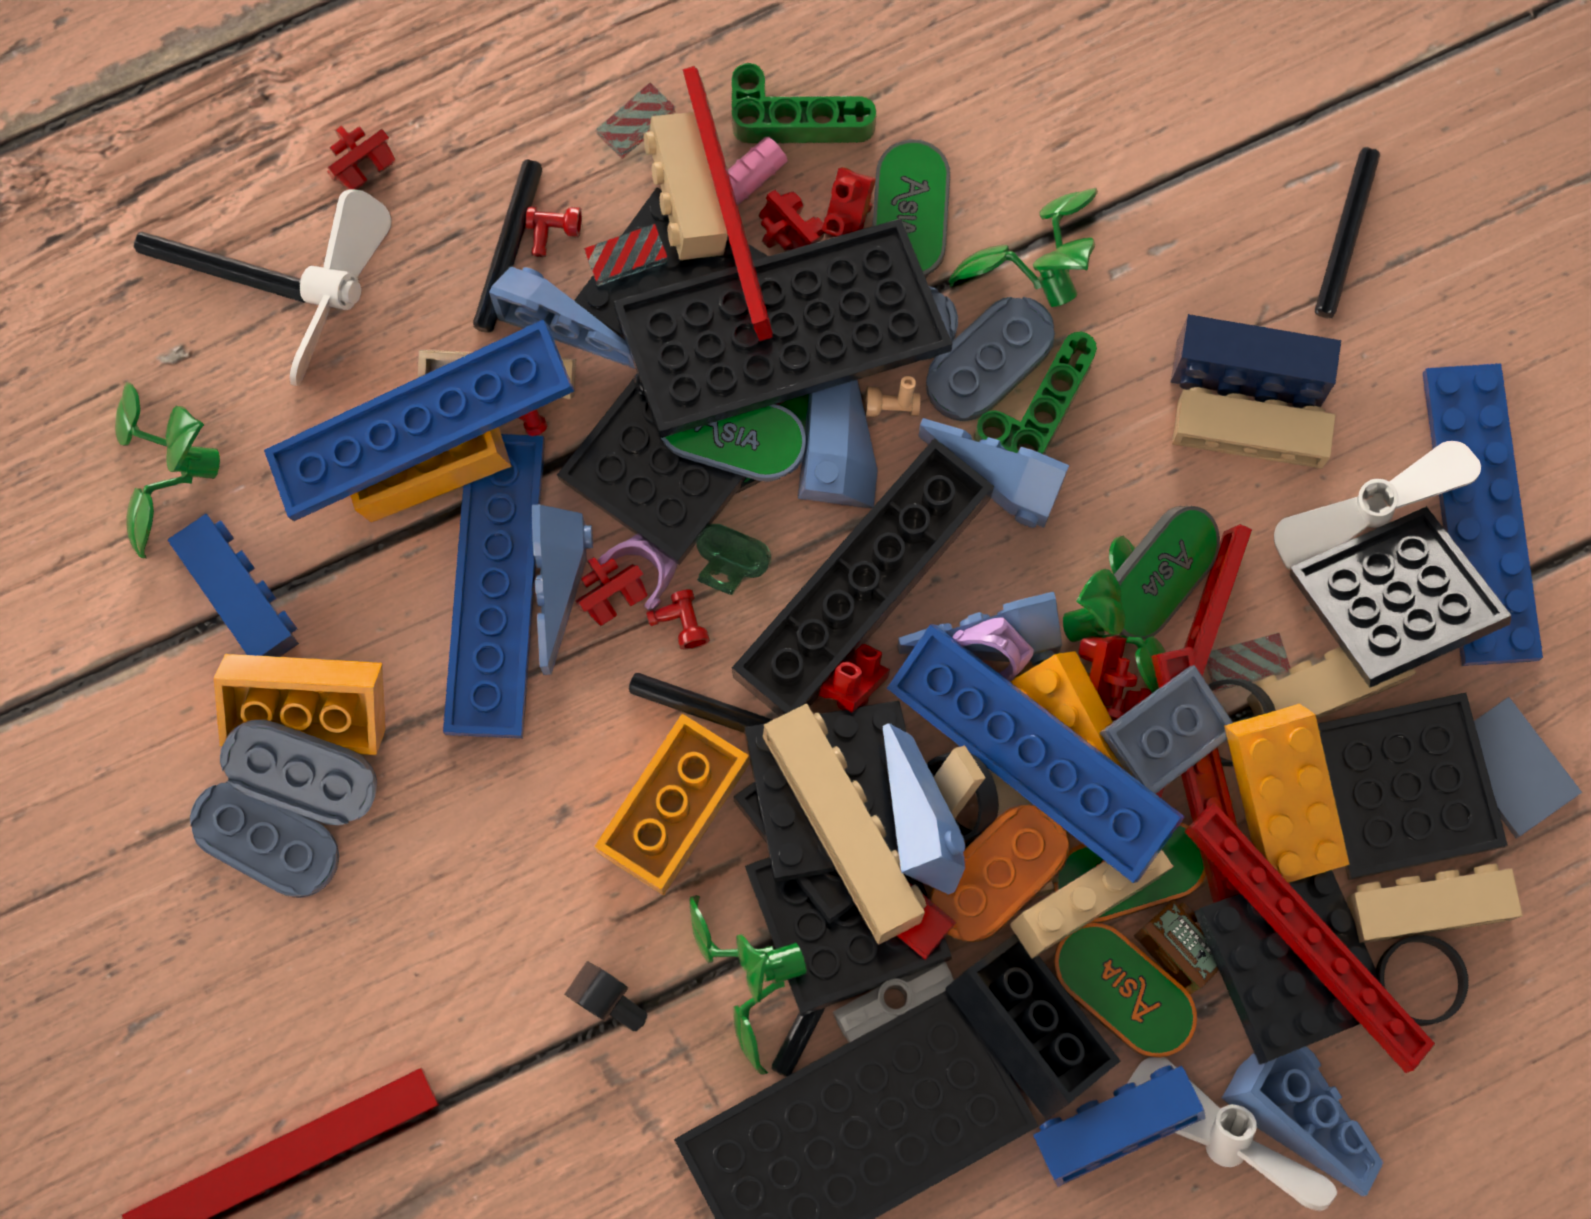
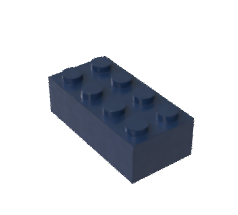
M1188 314L1177 339L1170 383L1179 384L1185 390L1195 387L1216 390L1221 396L1243 394L1255 397V400L1258 402L1280 400L1292 403L1293 407L1301 409L1305 406L1321 407L1336 384L1342 340Z

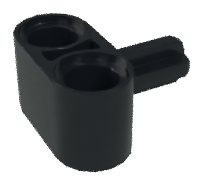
M586 961L564 994L601 1020L606 1022L609 1016H611L631 1031H638L643 1027L648 1015L644 1009L624 996L629 987L589 961Z

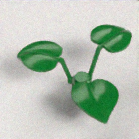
M1097 188L1063 195L1045 205L1039 212L1041 219L1052 218L1056 251L1041 256L1033 263L1034 269L1040 272L1039 277L1013 251H1009L1008 245H997L975 252L962 261L949 279L950 286L957 280L987 273L1000 266L1004 261H1012L1032 281L1035 289H1043L1050 307L1061 306L1072 301L1078 293L1069 275V269L1088 270L1089 259L1095 248V242L1093 238H1083L1063 244L1060 221L1064 215L1076 213L1087 206L1098 193Z
M126 382L115 419V434L119 444L128 446L132 435H134L135 437L167 447L166 463L170 472H181L182 474L180 477L145 485L143 490L135 488L130 498L126 515L129 541L137 555L147 559L144 551L153 523L154 507L151 497L153 491L181 483L192 484L193 477L215 479L219 471L220 455L219 451L215 448L192 446L204 423L194 418L183 406H175L167 423L166 439L141 431L137 425L141 411L139 396L135 387L131 383Z
M1124 535L1116 537L1110 546L1109 562L1112 572L1108 569H1102L1094 573L1076 600L1084 608L1066 612L1063 616L1064 632L1071 642H1078L1087 637L1106 638L1115 636L1124 629L1125 613L1123 603L1120 601L1121 589L1114 574L1135 549L1133 544ZM1121 636L1127 638L1126 643L1137 646L1138 649L1135 653L1137 667L1151 693H1154L1159 689L1151 656L1165 653L1164 647L1152 636L1147 637L1145 641L1141 637Z
M691 896L689 898L692 930L705 960L708 963H712L713 957H739L741 966L746 972V981L752 998L742 1004L740 1008L738 1005L733 1006L735 1032L739 1045L752 1066L761 1075L768 1074L769 1072L760 1064L756 1038L749 1023V1012L754 1005L760 1003L761 1000L776 989L785 987V980L806 974V965L801 949L797 943L775 950L772 946L754 949L742 934L736 936L737 949H719L711 940L708 926L698 909L700 896ZM763 981H765V982L772 981V982H773L772 984H770L769 986H767L765 989H763Z

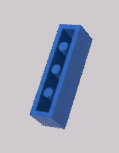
M205 514L170 537L168 542L247 655L281 657L299 644L292 634L297 630L296 625L285 610L279 614L276 612L271 602L276 600V597L264 580L258 584L255 582L250 574L255 567L243 550L238 553L234 552L229 544L234 537L222 520L214 523Z
M1172 1065L1162 1067L1150 1075L1151 1080L1139 1086H1136L1134 1082L1128 1083L1113 1092L1114 1097L1102 1103H1099L1098 1100L1089 1101L1076 1109V1115L1062 1121L1061 1117H1056L1039 1126L1040 1132L1033 1136L1057 1187L1205 1119L1204 1108L1183 1066L1173 1069Z

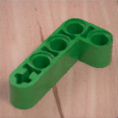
M744 63L733 71L732 126L736 138L744 143H759L764 137H770L776 143H860L869 140L875 132L876 107L866 97H766L765 76L759 66L753 63ZM745 83L757 85L751 90L741 88V85ZM748 116L757 119L752 124H745L740 120ZM784 116L794 119V121L788 124L780 123L777 120ZM819 116H826L831 121L822 124L814 119ZM839 117H843V123H839ZM856 118H863V121L858 122L856 121Z
M1081 331L1068 335L1021 422L996 410L988 411L978 420L974 436L975 441L987 440L988 437L984 434L983 430L987 427H996L1002 433V436L996 440H1000L1001 446L1006 450L1018 453L1017 447L1019 445L1030 444L1035 448L1036 452L1045 455L1091 369L1097 351L1094 338L1088 333ZM1077 350L1082 351L1083 354L1079 356L1075 368L1069 365L1072 354H1075ZM1056 380L1065 381L1070 386V389L1062 392L1058 391L1053 387L1052 382ZM1038 412H1046L1052 416L1053 421L1047 424L1040 423L1034 415Z

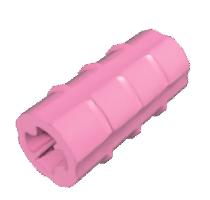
M764 137L754 147H750V151L741 159H737V162L728 169L737 205L748 199V196L758 187H762V184L772 175H775V172L787 162L785 153L770 137Z

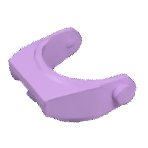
M637 534L609 549L598 559V562L602 565L611 558L616 560L625 555H638L651 561L659 573L658 585L644 607L648 610H654L661 603L659 598L673 578L678 564L651 546L648 541H644Z
M1004 617L981 622L964 631L959 630L953 635V639L961 646L984 644L1001 651L1009 658L1010 664L999 674L1009 682L1015 679L1023 670L1034 652V649Z

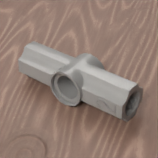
M942 962L907 977L886 981L880 987L833 1011V1014L843 1035L851 1043L944 992L945 988L954 979L947 964ZM889 989L901 991L905 998L904 1006L899 1009L888 1007L884 1001V992Z

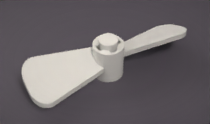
M349 189L339 196L324 266H309L301 277L300 294L302 299L306 303L319 306L293 360L290 371L291 385L299 386L301 384L330 308L349 310L360 299L361 285L357 277L390 230L391 216L388 209L380 201L364 191Z
M1458 441L1443 442L1391 481L1372 479L1366 482L1361 487L1358 497L1282 519L1277 524L1274 532L1276 549L1284 565L1290 570V567L1352 540L1367 527L1379 528L1388 524L1397 508L1473 483L1480 474L1481 464L1465 444Z
M1149 1057L1139 1064L1128 1083L1134 1082L1136 1086H1139L1151 1080L1150 1075L1154 1071L1168 1065H1172L1173 1069L1176 1067L1165 1057ZM1191 1082L1204 1108L1206 1118L1175 1132L1176 1134L1206 1145L1208 1156L1221 1166L1235 1167L1245 1160L1307 1208L1322 1211L1330 1206L1336 1197L1337 1190L1328 1178L1252 1140L1257 1129V1122L1249 1110L1239 1105H1227L1219 1108Z

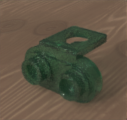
M708 525L702 530L697 539L699 553L704 559L709 561L699 574L697 581L726 594L733 595L746 577L756 578L763 575L771 564L770 550L763 542L724 525ZM723 573L728 576L727 579L730 582L718 581L711 575Z

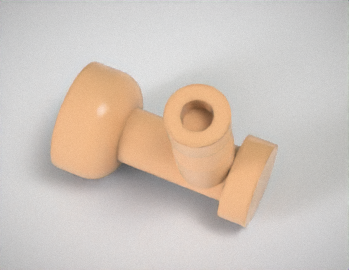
M910 376L903 377L898 396L882 395L878 387L867 386L865 416L877 417L881 410L910 412L911 416H919L920 393H914L915 379Z

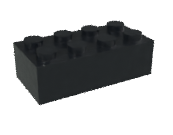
M1016 934L1012 935L964 971L945 988L1046 1120L1070 1104L1121 1062L1039 955L1032 959Z

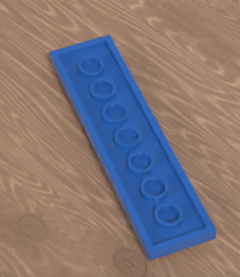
M541 320L265 449L264 452L286 514L292 521H296L574 392V388L547 323Z
M1497 363L1426 368L1422 374L1432 449L1443 442L1458 441L1465 444L1481 464L1480 474L1473 483L1439 494L1443 528L1511 614L1510 625L1459 648L1461 665L1473 666L1540 661L1543 658L1502 365Z
M501 434L511 467L463 486L443 733L445 735L523 739L536 571V556H533L532 505L541 504L545 450L544 436Z
M929 625L887 687L889 691L960 747L965 745L968 751L978 757L989 770L1132 883H1136L1141 879L1185 818L976 655L958 644L937 625Z

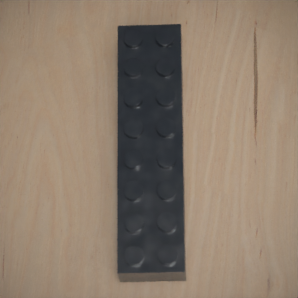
M934 438L733 665V678L779 717L804 704L810 707L819 697L821 686L834 675L835 669L842 662L846 663L855 655V650L861 644H865L991 500L994 486Z

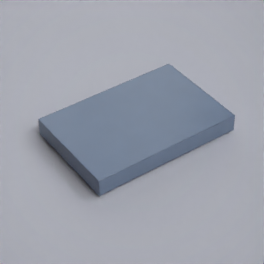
M1193 665L1186 668L1099 733L1124 770L1156 794L1227 740L1224 726L1233 722L1196 666Z
M1510 697L1474 721L1500 818L1515 838L1526 833L1582 793Z

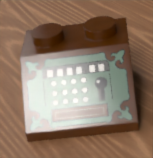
M1173 899L1144 925L1134 937L1171 977L1180 983L1189 994H1192L1201 989L1219 969L1202 930L1196 924L1198 920L1195 913L1185 903L1182 902L1178 905Z

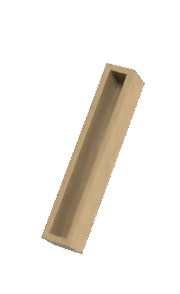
M804 704L764 724L763 738L879 945L921 923L925 913L923 908L926 907V902L919 888L916 885L910 887L904 874L901 873L899 853L896 850H889L883 839L886 837L883 824L876 815L870 816L864 805L867 799L862 787L856 780L851 782L844 769L847 768V763L841 750L837 746L832 748L825 736L828 734V729L819 713L813 714L809 706Z

